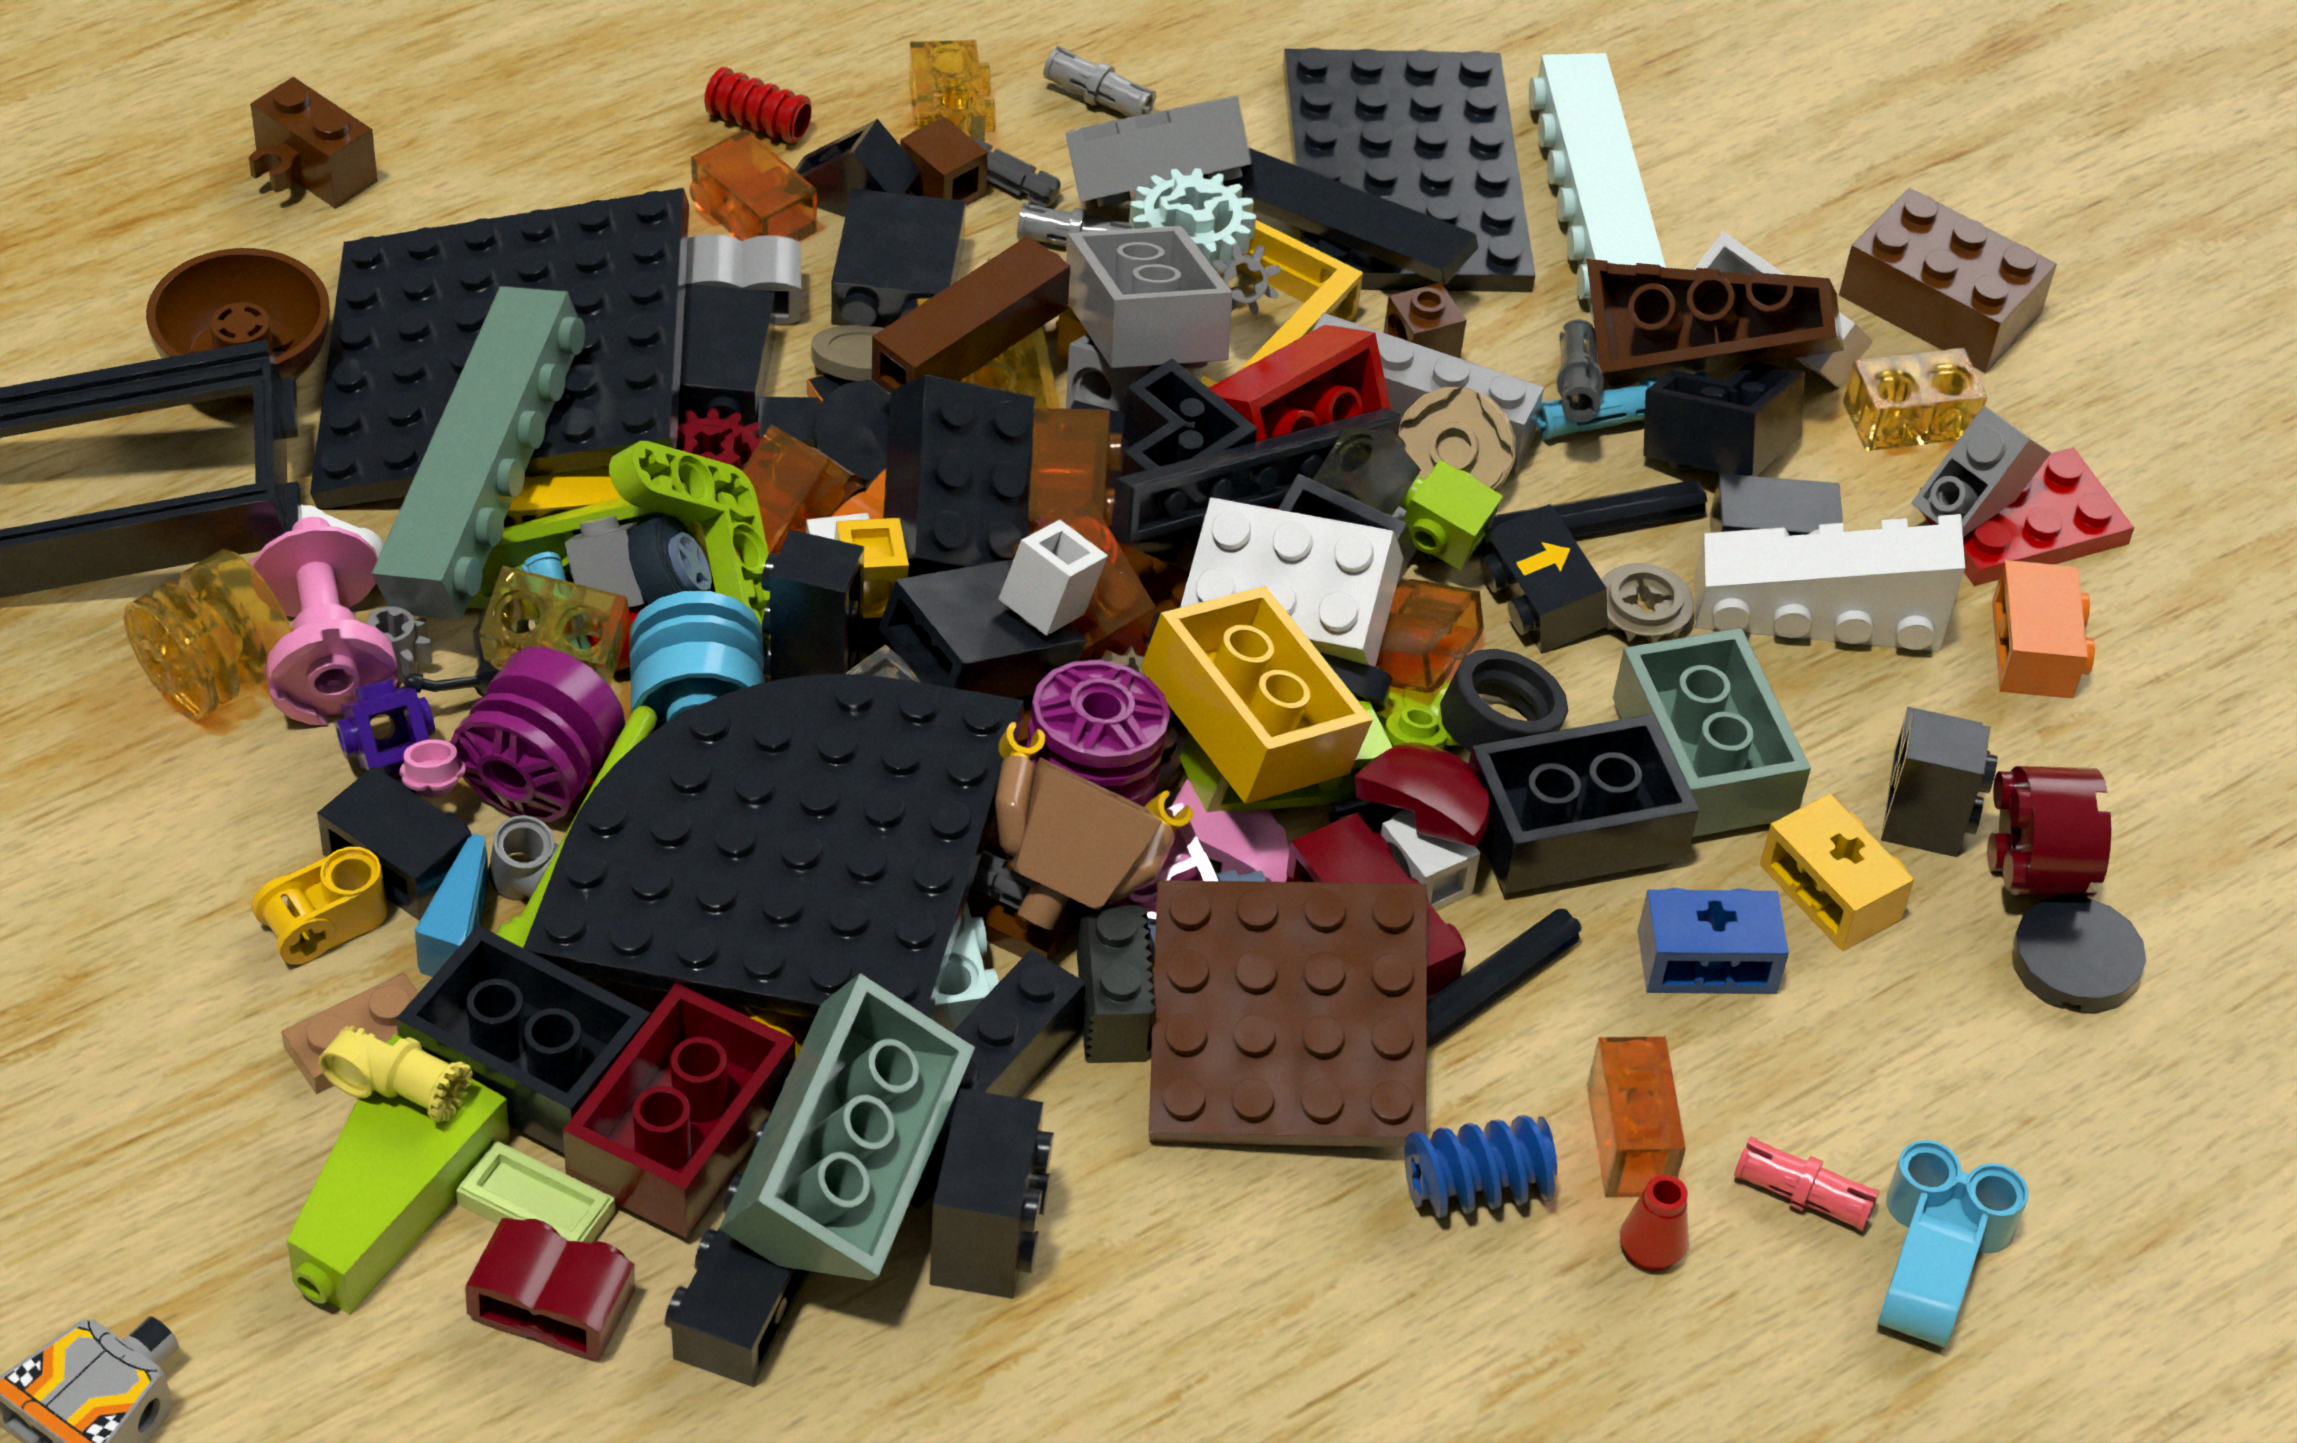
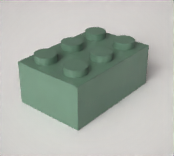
M1742 628L1623 649L1613 693L1614 703L1622 719L1649 714L1655 715L1699 808L1693 837L1772 823L1800 809L1811 767Z

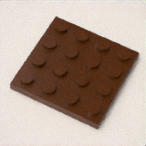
M1157 880L1154 996H1156L1155 1007H1157L1155 1023L1152 1025L1149 1108L1150 1143L1404 1147L1406 1136L1411 1132L1419 1131L1426 1135L1427 884Z

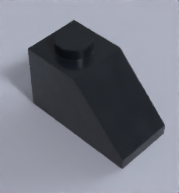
M876 119L805 155L780 190L789 199L846 217L852 188L910 195L907 189L920 172V169L883 124Z

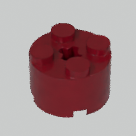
M2015 766L2011 771H1998L1996 773L1993 784V800L1995 808L2000 810L1999 833H1991L1989 836L1987 861L1990 871H2002L2005 888L2012 895L2094 897L2097 894L2090 886V883L2104 882L2109 864L2112 834L2111 812L2098 811L2095 792L2108 793L2104 777L2097 768Z

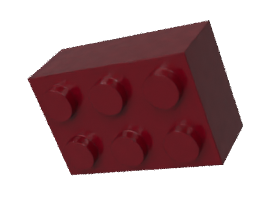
M675 983L563 1129L566 1174L614 1197L616 1204L687 1238L753 1148L762 1122L770 1117L781 1093L785 1078L796 1060V1039Z

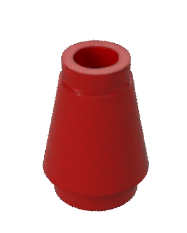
M1671 1175L1653 1177L1647 1183L1643 1193L1621 1225L1620 1241L1625 1253L1632 1263L1642 1269L1649 1271L1665 1270L1680 1261L1688 1250V1190L1685 1184L1678 1178Z

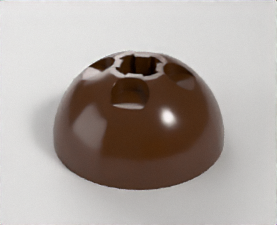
M257 248L218 250L182 263L170 271L156 285L150 295L146 309L149 334L161 358L268 340L281 378L294 376L295 381L312 365L318 356L327 335L330 318L327 290L319 276L311 268L288 255ZM253 393L236 395L225 398L253 399Z

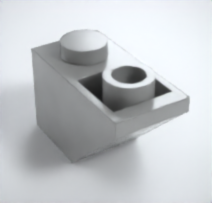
M1983 406L1911 504L1937 524L1938 516L1961 514L1962 534L1964 537L2015 502L2050 456L2051 452L2009 421Z

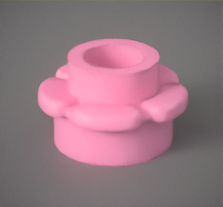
M432 739L420 741L409 746L404 752V764L400 767L399 772L404 786L415 790L416 794L422 797L434 798L451 792L457 784L458 778L465 775L466 768L464 762L458 759L457 749L452 743Z

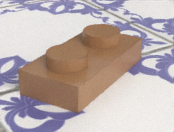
M403 972L282 1030L284 1048L314 1092L318 1094L334 1086L321 1071L318 1061L319 1056L337 1034L346 1026L348 1028L355 1026V1033L359 1028L365 1029L364 1033H371L375 1035L374 1038L386 1043L394 1034L398 1035L396 1018L419 992Z

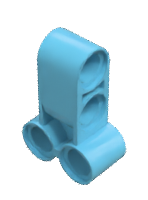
M1914 1141L1904 1148L1898 1159L1887 1191L1886 1205L1890 1214L1897 1222L1908 1227V1231L1877 1324L1946 1348L1977 1252H1999L2009 1245L2015 1234L2028 1201L2027 1185L2017 1171L2006 1165L1990 1163L1980 1165L1972 1170L1970 1174L1961 1171L1958 1157L1953 1151L1936 1141Z

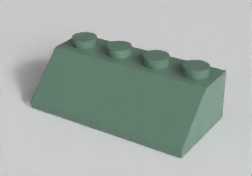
M861 973L820 1005L719 1229L781 1267L871 1281L878 1277L975 1047Z

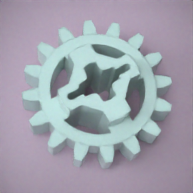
M1195 168L1191 176H1183L1177 169H1172L1170 180L1165 181L1161 177L1153 175L1150 177L1149 188L1139 186L1136 189L1135 201H1131L1129 226L1132 229L1182 226L1211 265L1213 259L1221 260L1227 264L1234 258L1231 250L1233 243H1237L1242 254L1248 253L1250 240L1254 239L1256 214H1253V199L1241 198L1242 186L1240 184L1229 187L1223 186L1224 175L1218 173L1209 180L1203 178L1201 169Z

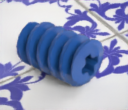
M1520 1115L1512 1120L1510 1127L1505 1121L1494 1119L1486 1124L1484 1131L1478 1125L1468 1123L1459 1128L1457 1136L1451 1129L1441 1127L1432 1133L1430 1140L1424 1133L1419 1131L1411 1132L1406 1136L1404 1162L1409 1194L1414 1205L1418 1208L1421 1206L1422 1200L1429 1199L1438 1218L1446 1217L1449 1196L1456 1195L1465 1214L1474 1211L1476 1192L1479 1191L1483 1192L1488 1206L1492 1210L1500 1208L1502 1189L1505 1187H1509L1518 1205H1525L1527 1203L1529 1184L1536 1183L1544 1201H1552L1554 1198L1557 1155L1549 1124L1544 1117L1539 1116L1537 1122H1535L1532 1117Z

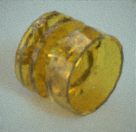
M224 548L183 571L180 576L179 585L167 581L151 591V596L145 594L125 605L123 614L128 640L137 660L153 685L182 715L194 720H198L216 710L218 703L224 704L239 695L241 683L254 686L265 680V668L269 652L283 636L292 632L283 608L264 579L240 555Z

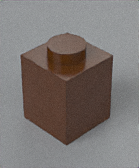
M942 117L900 139V146L920 169V172L908 187V190L914 195L966 201V206L986 195L988 152L946 117Z

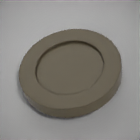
M843 325L825 329L816 334L812 339L811 360L817 368L838 378L852 381L872 380V336L885 328Z

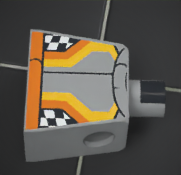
M152 1316L145 1318L123 1340L94 1319L81 1320L0 1376V1427L22 1443H148L167 1418L172 1407L166 1376L159 1366L178 1349V1341L166 1325Z

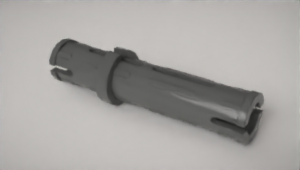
M1576 319L1567 322L1563 326L1565 333L1560 332L1559 335L1561 367L1558 370L1556 383L1557 390L1562 397V410L1564 414L1572 421L1580 423L1593 419L1597 415L1595 408L1600 410V394L1604 387L1603 372L1597 364L1595 328L1588 321Z

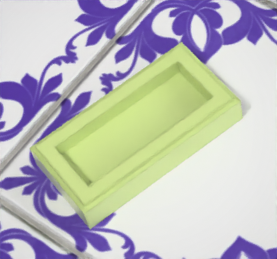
M497 1140L492 1143L456 1190L458 1205L490 1221L499 1224L501 1218L523 1221L526 1219H538L555 1228L560 1236L567 1241L594 1242L616 1212L614 1197Z

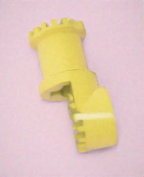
M355 1026L344 1027L319 1056L318 1063L323 1074L335 1087L344 1093L356 1098H367L373 1091L392 1099L400 1095L427 1108L429 1118L437 1122L449 1121L450 1115L454 1116L457 1113L456 1106L460 1108L463 1104L458 1099L459 1095L466 1097L467 1091L461 1088L469 1087L472 1082L470 1080L472 1071H470L471 1067L460 1061L448 1064L422 1051L420 1042L411 1037L401 1038L391 1046L374 1038L375 1035L371 1033H364L365 1029L359 1028L355 1033Z

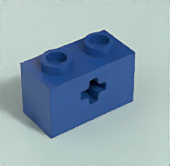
M1743 888L1733 890L1647 889L1637 930L1646 993L1777 994L1789 955L1778 891H1751Z

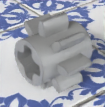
M1233 243L1231 250L1234 258L1227 264L1221 260L1213 259L1212 265L1216 270L1223 272L1222 279L1232 291L1231 312L1235 310L1238 302L1248 303L1253 315H1258L1259 307L1256 300L1263 294L1275 299L1279 296L1274 288L1268 286V277L1278 274L1281 268L1279 265L1263 267L1260 262L1264 255L1263 246L1259 245L1251 257L1242 255L1240 247L1237 243ZM1241 263H1246L1250 271H1261L1262 278L1253 282L1254 292L1244 295L1240 287L1230 288L1228 283L1229 279L1237 276L1235 266Z
M394 606L383 607L369 612L370 616L366 624L375 626L391 640L398 664L396 670L397 684H402L408 674L417 673L419 663H432L431 639H429L426 618L414 621L410 612Z

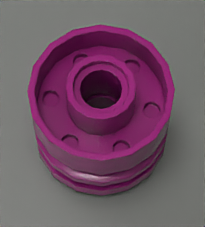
M524 647L508 658L490 682L485 696L475 702L469 715L457 726L450 743L456 747L458 759L462 760L465 764L466 771L463 779L485 801L512 816L525 815L535 817L542 822H552L566 815L577 795L586 787L592 771L598 769L608 756L625 726L623 707L614 691L592 668L571 655L547 647Z
M1103 660L1074 661L1049 672L1037 684L1031 706V719L1027 732L1029 738L1026 748H1030L1032 737L1037 729L1042 730L1045 734L1044 745L1033 761L1034 766L1036 767L1041 757L1145 807L1155 796L1161 756L1169 723L1170 710L1164 693L1149 677L1126 665Z

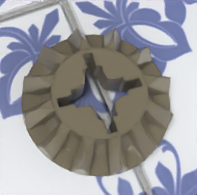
M1633 563L1619 566L1608 572L1601 579L1607 587V630H1624L1628 642L1637 635L1645 636L1651 643L1657 642L1663 635L1677 639L1682 628L1685 625H1690L1694 611L1693 594L1688 585L1673 572L1652 564ZM1637 593L1640 594L1641 600L1645 601L1648 608H1654L1652 613L1643 612L1640 605L1634 604Z

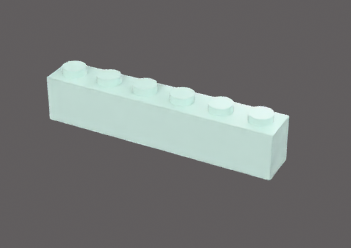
M1607 54L1542 55L1538 77H1531L1529 82V106L1532 111H1538L1539 113L1538 140L1540 147L1548 148L1547 173L1549 183L1557 184L1558 186L1557 214L1559 221L1567 222L1568 257L1570 260H1577L1578 296L1580 299H1587L1592 322H1594L1587 259L1608 260L1609 263L1636 265V263L1658 264L1665 268L1666 266Z

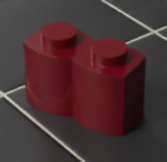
M501 1218L465 1285L466 1311L472 1318L499 1331L517 1336L534 1337L553 1349L583 1359L601 1360L635 1292V1264L628 1260L618 1248L600 1241L591 1243L567 1241L560 1236L555 1228L538 1219H526L523 1221Z

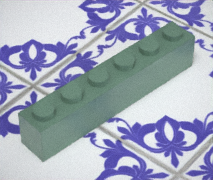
M500 286L371 573L388 607L403 608L414 616L461 620L471 596L476 595L482 582V570L492 547L496 546L501 540L504 519L513 498L517 497L522 491L525 470L534 449L539 448L543 442L546 421L555 401H559L563 395L565 377L573 358L581 352L584 346L585 326L582 319L578 318L568 292Z

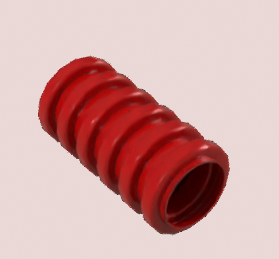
M720 67L711 76L704 94L705 109L710 115L719 116L721 114V117L726 121L736 120L740 126H751L754 131L759 133L767 131V134L773 138H780L782 136V139L789 144L796 143L803 137L812 116L811 100L808 96L803 94L795 96L792 90H780L773 83L765 85L761 79H749L748 75L742 72L734 74V71L728 67Z

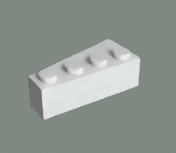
M1961 514L1938 516L1939 525L1908 527L1907 518L1881 520L1882 529L1844 532L1843 523L1821 524L1819 529L1809 534L1790 536L1785 527L1704 533L1694 574L1695 628L1718 631L1742 628L1744 633L1939 652L1965 570Z

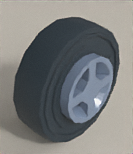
M667 514L658 515L643 522L631 531L628 540L629 560L636 582L649 605L661 597L683 591L715 592L710 564L699 542L688 527L676 517Z

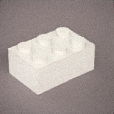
M1210 497L1180 608L1266 586L1319 652L1375 667L1400 574L1403 555L1395 533L1392 530Z

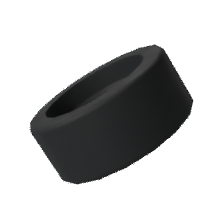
M1501 649L1476 650L1464 657L1440 702L1441 717L1444 725L1451 736L1470 753L1472 746L1559 731L1569 711L1566 694L1553 675L1540 664L1518 653ZM1478 694L1499 697L1513 704L1528 717L1529 721L1509 718L1495 711Z

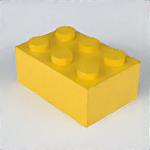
M1266 586L1162 612L1140 667L1144 674L1164 693L1167 704L1244 804L1350 774L1373 721L1371 716Z

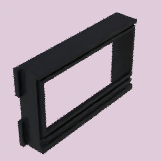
M268 340L0 387V438L253 393L255 484L0 529V598L259 552L267 543L286 532L292 531L293 525L301 520V496L298 482L288 483L286 439L298 437L297 384L294 376L281 378Z

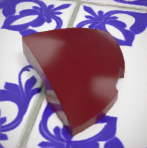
M1419 742L1400 744L1378 755L1354 776L1358 799L1414 811L1416 832L1418 834L1475 847L1487 828L1490 818L1487 789L1481 786L1476 776V770L1470 764L1446 750Z

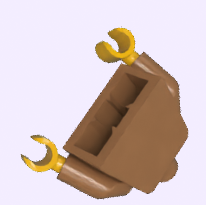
M1016 722L1009 724L999 741V753L1004 760L1001 765L995 805L1000 846L1009 854L1008 861L1013 870L1033 880L1017 913L1024 919L1053 931L1069 897L1099 910L1106 901H1120L1156 879L1175 840L1174 832L1188 824L1192 819V808L1186 805L1172 819L1164 809L1165 800L1170 794L1169 791L1162 792L1143 807L1041 757L1035 767L1033 761L1044 745L1045 734L1042 730L1037 729L1032 737L1030 748H1025L1018 745L1014 740L1013 731L1016 728Z

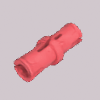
M1750 1136L1746 1144L1747 1149H1743L1738 1161L1734 1177L1762 1186L1790 1199V1206L1798 1210L1804 1211L1805 1206L1864 1231L1868 1222L1867 1219L1871 1216L1880 1190L1854 1182L1823 1168L1824 1161L1810 1156L1808 1160H1804Z

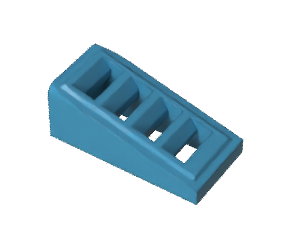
M473 833L471 837H468L415 929L417 963L421 974L433 977L478 925H481L489 884L486 837Z

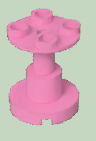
M307 517L297 521L293 525L292 531L286 532L267 543L249 563L250 581L256 597L272 611L296 617L293 620L292 632L283 636L268 654L265 674L274 706L286 716L310 725H328L326 715L335 716L343 714L340 704L357 700L354 688L381 680L393 679L396 689L398 682L396 672L398 664L391 640L375 626L357 621L354 614L348 609L362 601L376 584L371 574L378 560L376 550L359 534L330 526L327 520L320 517Z

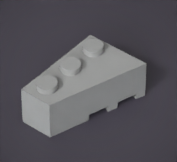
M1239 95L1082 127L1065 133L1079 201L1097 198L1098 207L1132 200L1130 191L1136 190L1139 186L1150 187V177L1153 175L1159 176L1165 181L1170 180L1172 169H1177L1183 176H1191L1195 168L1201 169L1203 175H1208L1209 180L1220 173L1224 175L1223 181L1243 177L1241 166L1252 163Z

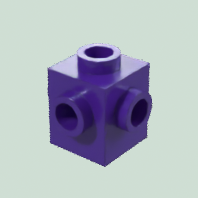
M393 679L381 680L354 688L357 700L340 704L344 719L335 721L336 733L344 757L346 759L355 757L357 767L367 770L375 766L388 776L400 773V767L404 764L405 750L414 743L429 740V736L435 734V724L426 698H418L416 689L401 687L395 689ZM379 714L386 715L391 722L389 734L382 739L374 738L370 724L371 720Z

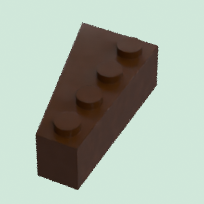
M1587 259L1599 367L1603 372L1604 379L1611 387L1638 383L1642 378L1653 376L1660 379L1671 370L1696 374L1704 371L1745 366L1749 361L1766 363L1844 350L1837 293L1829 278L1757 272L1740 274L1720 272L1719 269L1709 268L1690 270L1665 268L1658 264L1636 263V265L1609 263L1608 260Z

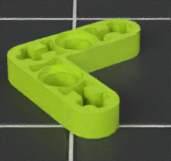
M639 441L614 455L609 463V474L618 494L626 502L634 506L701 523L715 592L736 598L754 611L762 625L764 611L770 598V592L762 590L761 587L763 569L769 552L757 495L749 478L733 465L650 441ZM680 478H681V479L683 480V482L685 483V485H686V487H687V489H688V492L685 490L684 486L682 485ZM735 547H736V549L738 550L739 554L741 555L742 561H741V559L739 558V556L737 555L736 550H735Z

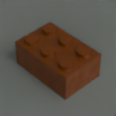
M1909 187L1851 245L1839 296L1986 374L2042 314L2057 263Z

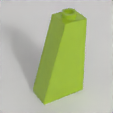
M394 1034L386 1043L393 1046L401 1037ZM470 1078L472 1080L471 1085L465 1089L461 1088L467 1091L466 1097L461 1095L458 1097L463 1104L460 1108L456 1106L457 1113L454 1116L450 1115L449 1121L444 1120L443 1122H437L429 1118L427 1108L400 1095L392 1099L373 1091L367 1098H358L286 1240L292 1280L299 1291L316 1303L323 1304L328 1301L350 1315L457 1198V1188L492 1143L497 1140L506 1144L510 1140L507 1101L505 1097Z

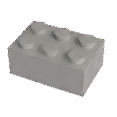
M1182 226L1067 233L1066 263L1071 265L1068 304L1111 368H1116L1123 372L1139 373L1147 371L1151 365H1163L1170 359H1174L1183 368L1188 369L1205 367L1208 361L1229 360L1232 291Z

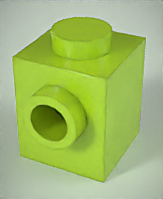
M1440 459L1426 479L1419 475L1413 478L1400 500L1399 507L1406 510L1402 522L1407 523L1415 547L1427 554H1433L1461 571L1485 537L1484 530L1491 527L1503 495L1480 483L1471 474L1458 470Z

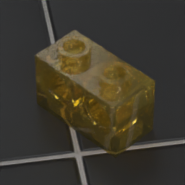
M976 40L910 42L909 92L914 131L942 117H946L970 138H978L985 142V133L995 132L994 99H984V96H990L989 62H979Z
M1959 348L1854 360L1843 404L1865 451L1958 441L1982 407L1986 405L1988 396L1965 349Z
M502 565L479 632L484 660L490 661L495 668L500 670L512 654L524 647H547L569 654L592 668L610 686L631 624L627 596ZM521 619H529L538 623L534 629L526 633H514L508 630L512 623ZM581 635H592L600 639L595 646L588 649H577L569 645L573 639Z

